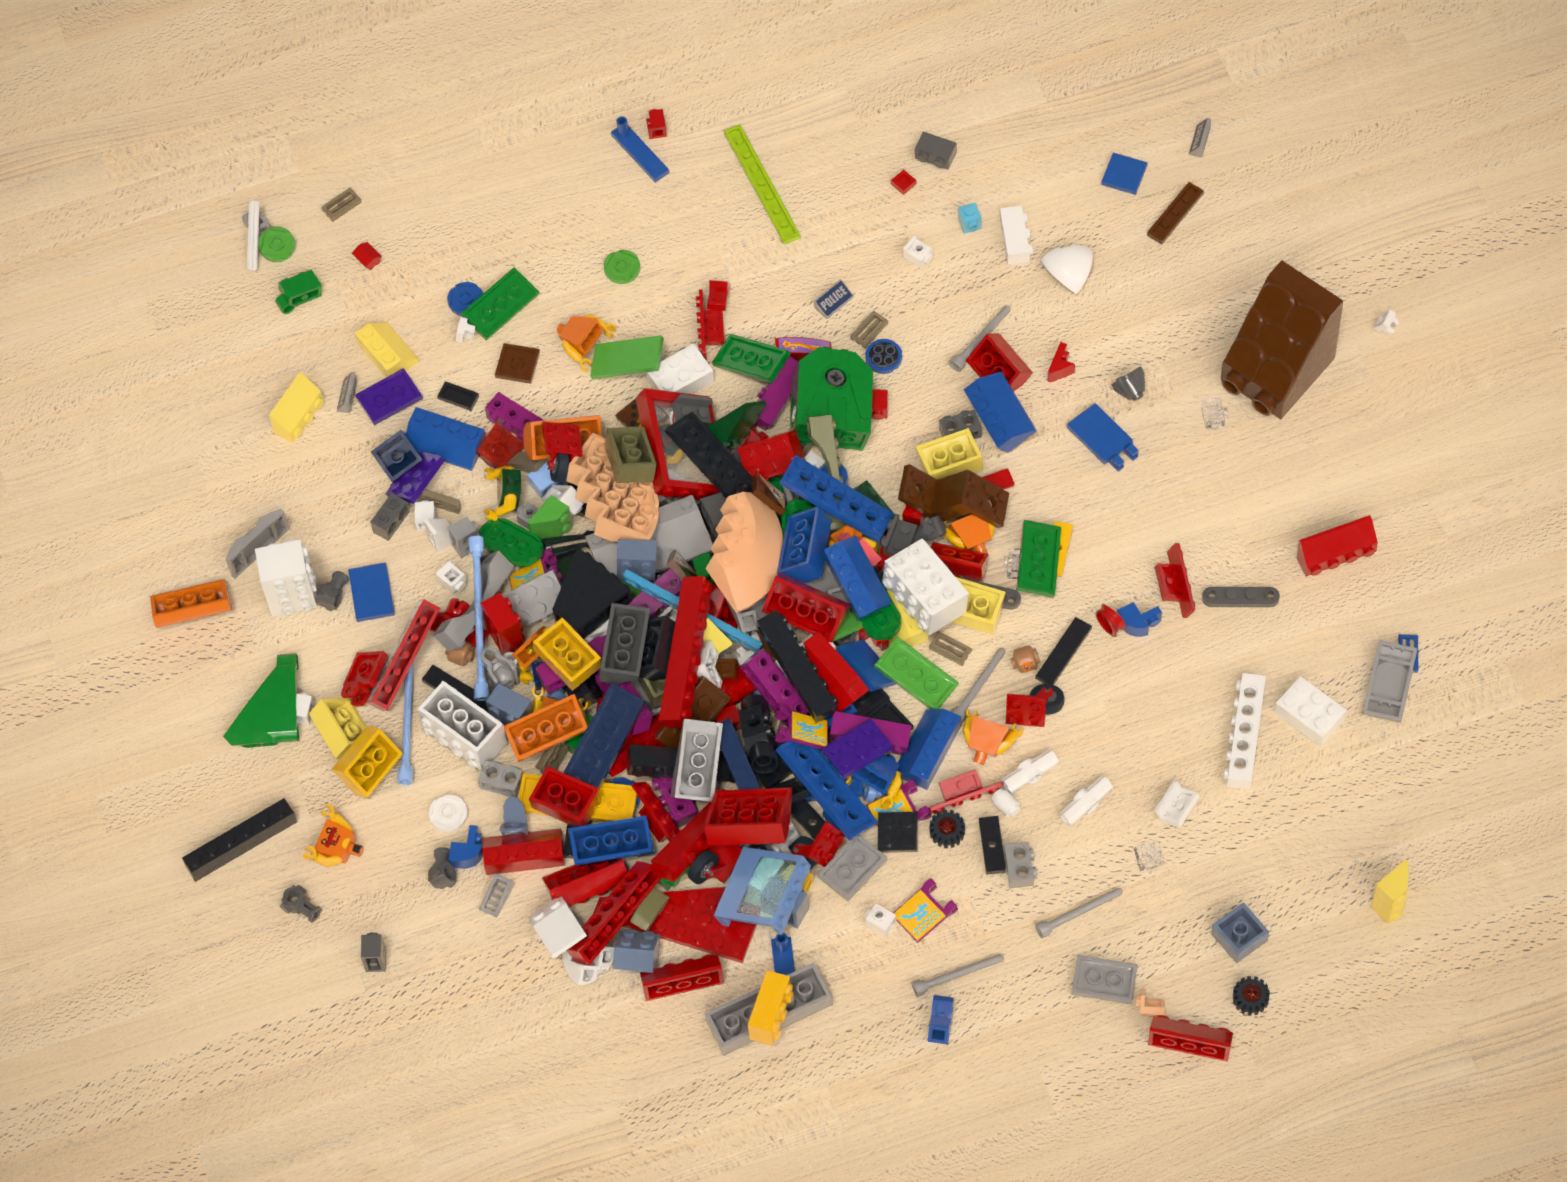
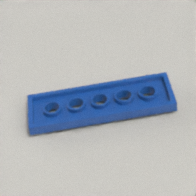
M797 455L794 456L779 483L876 542H879L888 526L889 520L894 515L890 510ZM800 476L805 477L807 481H803ZM817 486L823 488L824 491L818 490ZM833 496L838 497L840 501L835 500ZM850 506L855 507L857 511L852 510ZM866 516L872 517L873 521L867 519Z
M787 741L776 749V752L849 841L878 823L818 748ZM799 754H803L806 759L800 757ZM811 769H815L818 774H815ZM824 784H827L830 789L826 788ZM836 799L841 800L842 804L838 803ZM848 814H852L855 819L850 818Z

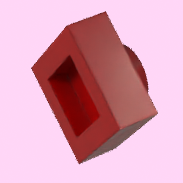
M904 169L891 180V185L903 195L917 184V180Z

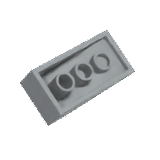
M683 719L670 797L712 802L715 792L723 723Z

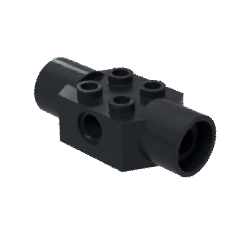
M751 694L743 698L740 703L741 711H738L742 736L752 770L758 774H768L778 767L776 753L778 746L775 738H773L775 730L772 724L769 725L768 703L762 695Z

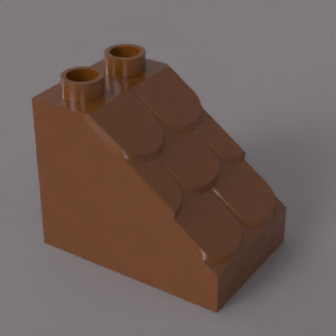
M1281 260L1267 276L1229 352L1222 362L1221 383L1223 387L1233 395L1242 393L1251 399L1253 407L1259 413L1265 416L1272 413L1281 420L1335 359L1343 300Z

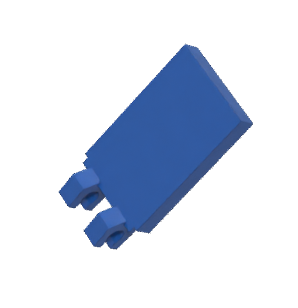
M1096 403L1067 424V429L1103 464L1109 462L1118 472L1124 468V460L1118 454L1123 451L1132 461L1138 457L1137 453L1139 450L1133 445V439Z

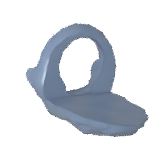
M512 795L506 799L503 805L505 823L500 825V832L502 835H505V833H521L525 831L526 835H528L525 808L519 798Z

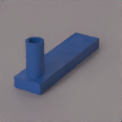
M624 116L618 117L616 120L617 128L611 131V136L655 183L669 174V169L628 126L627 118Z
M782 933V935L777 934L775 939H771L774 971L779 974L788 975L795 972L791 937H787L785 933Z

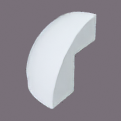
M1071 244V247H1057L1043 256L1041 262L1058 281L1077 294L1089 275L1093 253L1086 246Z
M607 944L590 965L575 962L569 953L564 951L562 953L563 963L570 979L577 985H585L598 979L597 976L604 969L608 970L614 957V946Z

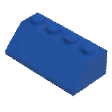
M1003 372L978 378L964 389L999 449L1009 453L1037 431Z
M418 407L415 408L406 434L418 451L442 456L445 460L444 462L470 471L473 470L487 441L485 429Z
M814 507L788 516L778 564V575L782 573L802 582H808L822 576L825 560L822 552L827 548L832 519L824 510Z
M856 536L839 541L823 550L822 555L845 599L851 604L850 608L857 621L892 604Z
M926 709L909 740L907 753H902L898 761L900 765L898 771L901 773V779L907 782L914 780L916 786L928 790L961 728L960 715L946 709Z
M647 816L568 828L571 853L575 866L653 853Z

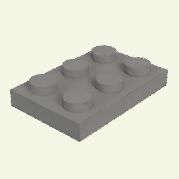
M553 569L504 594L503 597H508L512 604L511 609L513 613H518L521 619L520 624L524 628L553 613L552 608L562 584Z
M859 835L850 840L818 874V878L846 901H849L887 861V857Z
M1078 955L1071 995L1131 1004L1138 964Z

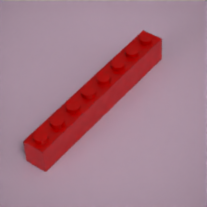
M704 576L683 577L659 715V721L667 728H682L683 719H691L692 717L691 708L692 702L695 699L694 690L695 684L698 681L697 672L698 666L701 663L700 654L701 648L704 645L703 636L704 630L707 627L706 618L707 612L710 609V595L713 591L712 584Z

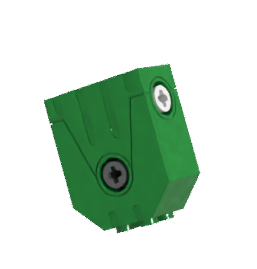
M818 347L802 358L792 377L789 431L796 430L799 442L814 444L808 438L806 418L831 415L836 423V430L833 431L834 438L838 440V448L863 451L871 434L873 370L856 352L847 349L838 350L831 349L830 347Z

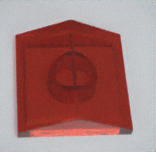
M495 423L476 451V454L488 466L496 469L508 466V462L519 451L522 452L524 442Z

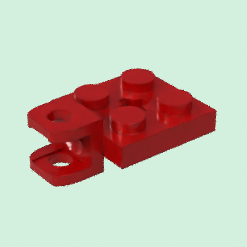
M384 651L357 652L343 683L341 696L343 698H352L351 705L354 707L363 706L371 693L368 688H374L378 682L388 654Z

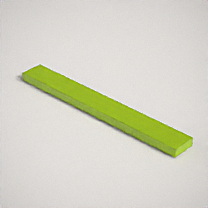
M739 124L724 130L727 141L783 244L786 245L800 239L799 231L742 126Z

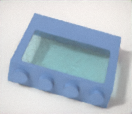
M743 847L714 913V917L723 926H729L731 920L771 926L778 935H782L788 924L791 912L795 907L799 893L802 891L805 879L810 872L811 865L801 855Z

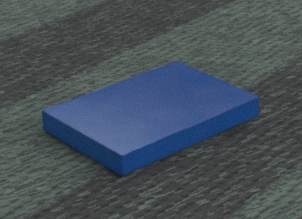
M386 562L348 569L357 622L395 615Z
M864 639L837 647L836 651L857 673L870 691L896 685V683L874 667L880 658Z

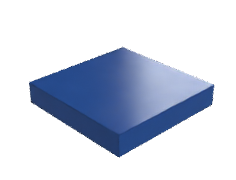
M1113 152L1101 185L1136 195L1148 162Z

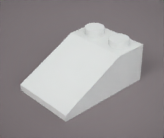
M562 896L553 899L547 907L536 911L529 918L553 959L587 936Z

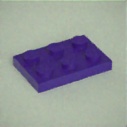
M404 368L355 394L357 401L373 425L423 399Z
M418 451L423 461L395 480L385 494L389 497L392 493L408 503L414 504L445 460L442 456Z
M870 718L823 747L822 752L841 777L846 779L891 751L893 745Z

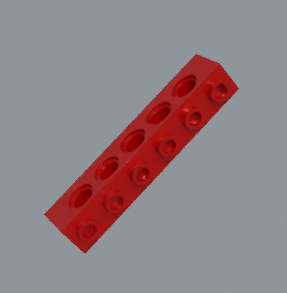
M637 861L583 925L582 928L587 936L566 950L575 962L590 965L661 880L660 877L655 876L652 864Z

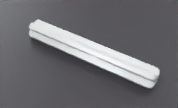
M254 200L249 202L248 271H256L258 269L260 203Z

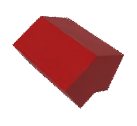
M368 242L358 245L352 252L370 270L380 263L382 257Z

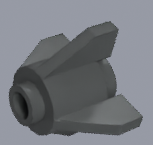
M1140 366L1132 372L1118 377L1117 381L1111 384L1115 392L1128 400L1133 399L1135 401L1144 396L1142 393L1145 391V373Z

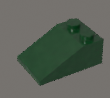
M766 401L745 403L710 424L707 428L726 449L729 447L731 449L736 448L749 435L765 408Z

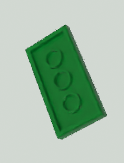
M513 267L461 313V317L467 318V322L475 326V330L487 341L534 300L540 292Z
M730 334L712 361V364L717 368L773 383L790 356V352L786 349Z
M1024 519L1021 534L1017 591L1052 598L1055 596L1061 527Z

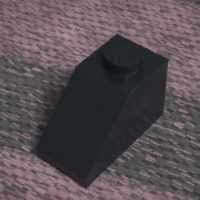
M591 677L573 691L569 687L565 689L568 696L575 694L578 700L584 698L582 702L584 707L587 701H590L591 704L597 703L599 697L602 698L604 694L596 683L595 678Z

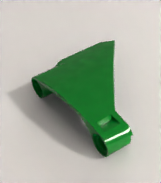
M297 653L277 655V664L274 670L261 684L223 737L231 746L241 745L244 748L275 746L279 742L299 741V728L296 719V670L299 668Z

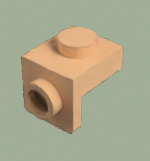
M1141 988L1140 995H1136V1007H1140V1014L1158 1017L1159 1015H1164L1165 1000L1145 999V988Z

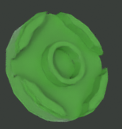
M271 227L264 231L259 238L260 253L271 262H283L292 256L295 250V239L287 229Z
M628 250L612 252L604 262L605 275L610 281L617 284H627L634 281L641 270L637 255Z

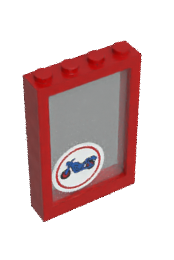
M644 388L636 397L641 427L644 426L657 464L654 480L652 481L655 494L664 497H679L681 499L693 495L694 499L700 501L701 498L720 493L664 432L668 426L675 423L671 404L679 395L688 393ZM688 394V395H691V396H703V395ZM710 404L708 409L710 413L711 422L714 423L715 419L712 404Z

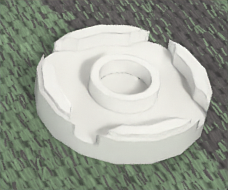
M451 794L436 798L430 805L428 813L430 822L435 829L450 833L463 827L468 817V810L464 801L460 797Z

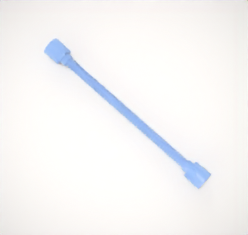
M472 536L468 538V545L474 564L478 678L474 685V700L486 701L490 695L488 683H486L484 675L485 666L481 660V652L484 650L482 627L483 613L480 604L482 602L480 559L481 554H483L484 537Z
M413 663L405 676L403 755L401 767L398 768L397 783L400 785H411L413 783V767H410L409 762Z

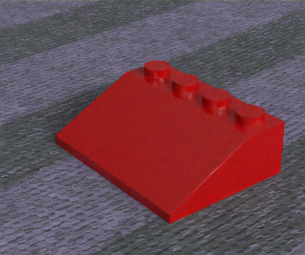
M792 788L715 790L704 824L708 846L786 843L790 825Z

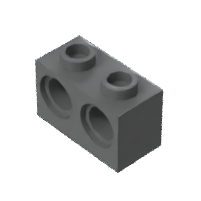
M975 409L971 411L965 410L953 416H945L939 420V431L942 437L969 428L974 439L982 437V427Z
M391 493L370 522L373 533L389 541L410 513L407 501Z

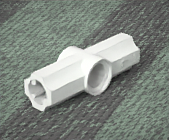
M1048 749L1034 759L1023 761L1017 770L1001 779L1004 789L1012 794L1027 784L1032 785L1036 783L1044 773L1057 766L1059 760L1055 753Z
M1100 776L1087 789H1081L1075 795L1073 801L1059 813L1062 821L1071 827L1085 814L1093 812L1099 805V801L1113 790L1110 781L1106 777Z

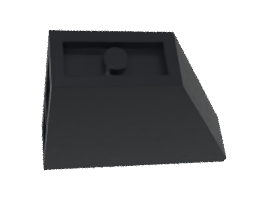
M579 547L575 552L552 608L555 621L557 622L563 618L584 639L609 620L612 603L628 605L632 602L631 588L626 583L623 584L619 581L614 573L608 572L601 562H596L589 552H584Z

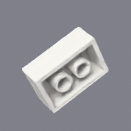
M694 344L661 361L659 371L646 372L648 383L656 390L693 394L714 382L712 368Z
M1301 676L1277 701L1275 707L1276 715L1320 747L1342 725L1347 713L1346 709Z

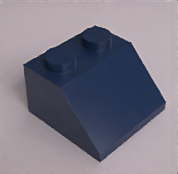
M402 430L371 451L391 482H394L423 461L416 446L406 432Z

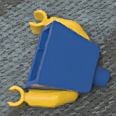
M888 754L879 757L855 772L853 776L885 795L887 793L888 796L882 799L880 807L886 802L890 805L888 811L891 810L893 797H896L902 785L901 773L898 771L899 763L896 762L894 756ZM851 776L847 777L846 783L848 786L851 784Z

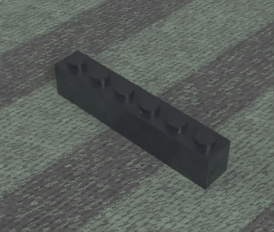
M775 610L757 620L756 628L813 720L817 723L834 714L838 702L833 694L830 695L827 691L828 686L823 678L820 679L817 675L818 670L813 662L810 663L807 659L808 654L803 646L800 647L797 643L798 638L793 630L790 631L787 627L788 623L783 614L780 615Z
M630 745L626 754L627 775L673 778L678 748ZM719 751L716 782L727 781L735 783L722 751Z
M285 798L182 857L184 865L196 882L297 823L295 814Z

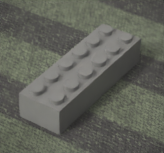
M815 963L786 975L790 976L794 995L791 1004L787 1003V1017L785 1022L781 1021L779 1028L782 1029L833 1005L832 996ZM760 988L705 1013L706 1022L723 1056L754 1042V1040L749 1038L748 1022Z

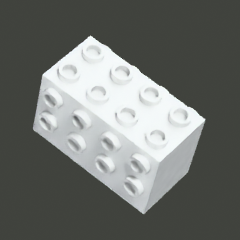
M923 538L885 560L882 580L884 586L893 592L897 602L903 604L907 614L917 621L919 628L928 635H931L966 613L968 591Z
M288 540L285 543H273L255 549L260 582L272 617L291 615L294 612L310 611L313 608H317L318 590L315 584V573L313 572L307 548L302 546L301 540Z
M444 681L418 708L423 731L431 737L433 735L437 738V741L446 748L448 746L452 749V752L458 758L463 757L466 759L467 763L474 769L478 768L482 771L485 760L492 761L507 744L504 725Z

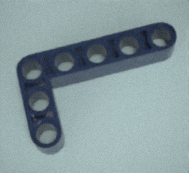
M730 718L719 722L723 723L720 750L725 757L738 790L760 789Z

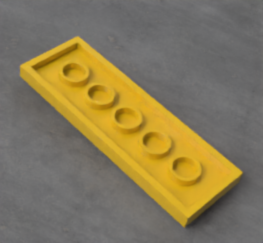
M523 773L518 798L525 808V813L549 816L533 809L529 801V797L542 775ZM603 782L599 789L595 809L590 821L609 822L634 818L638 795L632 786Z

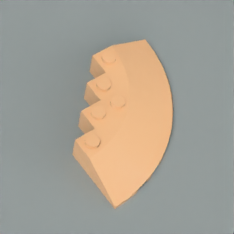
M592 433L582 446L583 456H575L570 462L566 481L578 486L575 499L587 503L585 517L596 521L594 535L611 542H618V539L650 540L655 532L659 517V500L657 494H655L653 482L616 483L604 447L605 438Z
M749 492L728 496L720 509L723 517L715 529L719 535L711 547L714 555L706 567V570L736 613L753 606L755 602L762 599L769 592L775 576L778 575L777 570L784 539L776 512Z

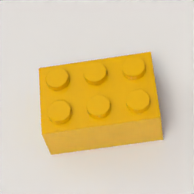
M563 618L533 641L534 651L572 691L601 668V657Z
M367 726L331 770L355 795L367 798L403 753L380 728Z
M766 970L748 1022L750 1040L773 1046L774 1041L779 1039L781 1021L785 1022L787 1017V1003L791 1004L794 995L790 976Z

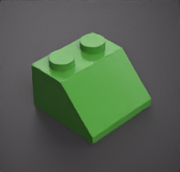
M550 495L528 521L529 532L536 534L540 539L559 537L568 533L572 528L569 506Z

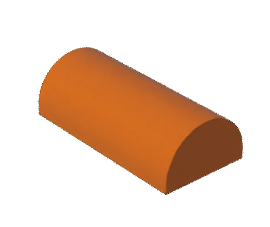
M594 415L527 422L523 431L524 448L528 458L531 460L548 459L549 454L545 453L542 422L579 425L581 444L583 446L592 433L602 437L601 416Z
M225 579L150 596L152 617L156 628L232 611Z
M573 694L503 727L517 761L521 762L584 733L589 726V721L580 701Z

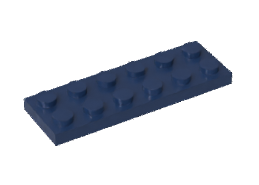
M611 683L563 773L600 789L643 710L646 701Z

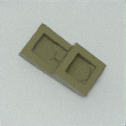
M653 888L639 905L630 922L645 931H649L657 915H661L670 897Z

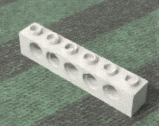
M1242 673V680L1237 681L1236 691H1239L1240 695L1235 697L1234 709H1237V715L1233 714L1231 726H1235V730L1230 732L1229 744L1233 745L1232 750H1228L1226 761L1230 762L1229 768L1225 767L1224 779H1228L1227 787L1251 789L1266 676ZM1246 694H1251V695H1253L1254 697L1248 698V697H1246L1245 695H1246ZM1248 711L1251 715H1244L1243 712ZM1247 729L1249 732L1243 733L1240 730ZM1243 746L1246 750H1239L1238 747ZM1241 764V765H1243L1244 767H1243V768H1237L1235 765Z

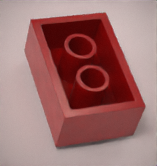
M795 429L737 448L743 467L752 477L756 472L765 479L785 473L795 455L805 460Z
M500 592L480 604L486 629L490 632L489 634L501 654L504 655L507 652L514 653L524 644L523 640H525V637L522 633L523 628L520 624L521 619L518 613H513L508 597L504 598Z

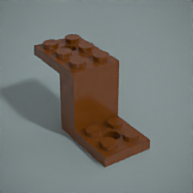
M910 464L904 466L898 495L899 501L930 518L940 516L941 521L944 522L971 513L996 528H1001L1004 525L1009 492L968 469L937 480Z

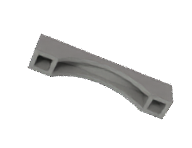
M500 551L487 555L480 566L482 602L500 592L502 583L510 577V571L514 567ZM473 601L471 606L461 616L442 622L433 636L448 651L456 648L460 649L466 642L465 638L474 631L476 620L475 602Z

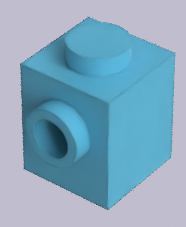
M976 203L958 207V220L964 234L981 229V215Z

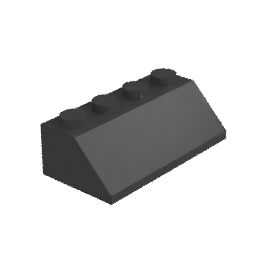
M616 603L611 604L599 682L621 684L639 678L650 614L649 608Z

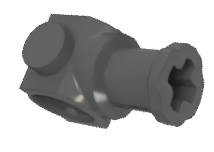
M935 516L922 522L916 531L912 544L922 538L924 541L929 542L947 534L946 525L941 521L940 516Z
M336 571L332 574L330 582L321 585L317 592V603L319 606H323L329 611L337 610L342 601V588L349 581L347 575Z
M439 847L434 850L435 863H433L428 871V882L437 889L451 888L456 883V870L448 861L450 849L445 847Z
M293 885L287 888L281 899V909L288 914L290 912L293 914L302 913L308 917L311 923L320 916L322 908L316 907L309 902V898L305 896L306 890L300 885ZM292 897H298V898H297L295 901H293V902H292V901H289L290 898H292Z

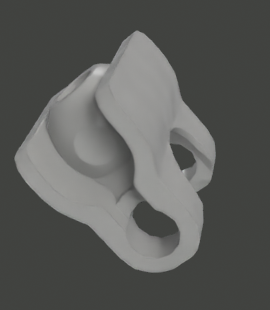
M487 647L482 650L481 660L485 666L484 673L491 682L493 690L498 683L507 688L513 683L515 685L520 684L517 669L509 659L503 657L494 647ZM488 654L495 655V659L489 661L485 657Z

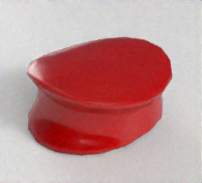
M1102 604L1101 609L1096 611V618L1099 624L1112 637H1115L1119 630L1125 628L1123 618L1106 604Z

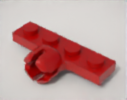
M458 598L450 599L446 610L438 612L430 631L436 632L442 622L461 616L470 605L463 600L459 602ZM476 628L465 638V641L471 643L473 647H476L477 644ZM483 629L484 645L490 633L486 629Z

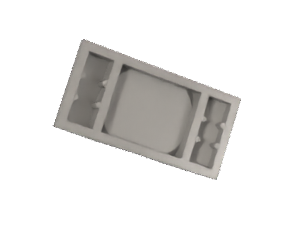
M282 509L260 517L256 527L248 531L245 536L235 540L226 557L231 576L234 579L256 560V548L275 543L289 530V525Z
M1379 640L1363 709L1364 715L1401 723L1418 648Z

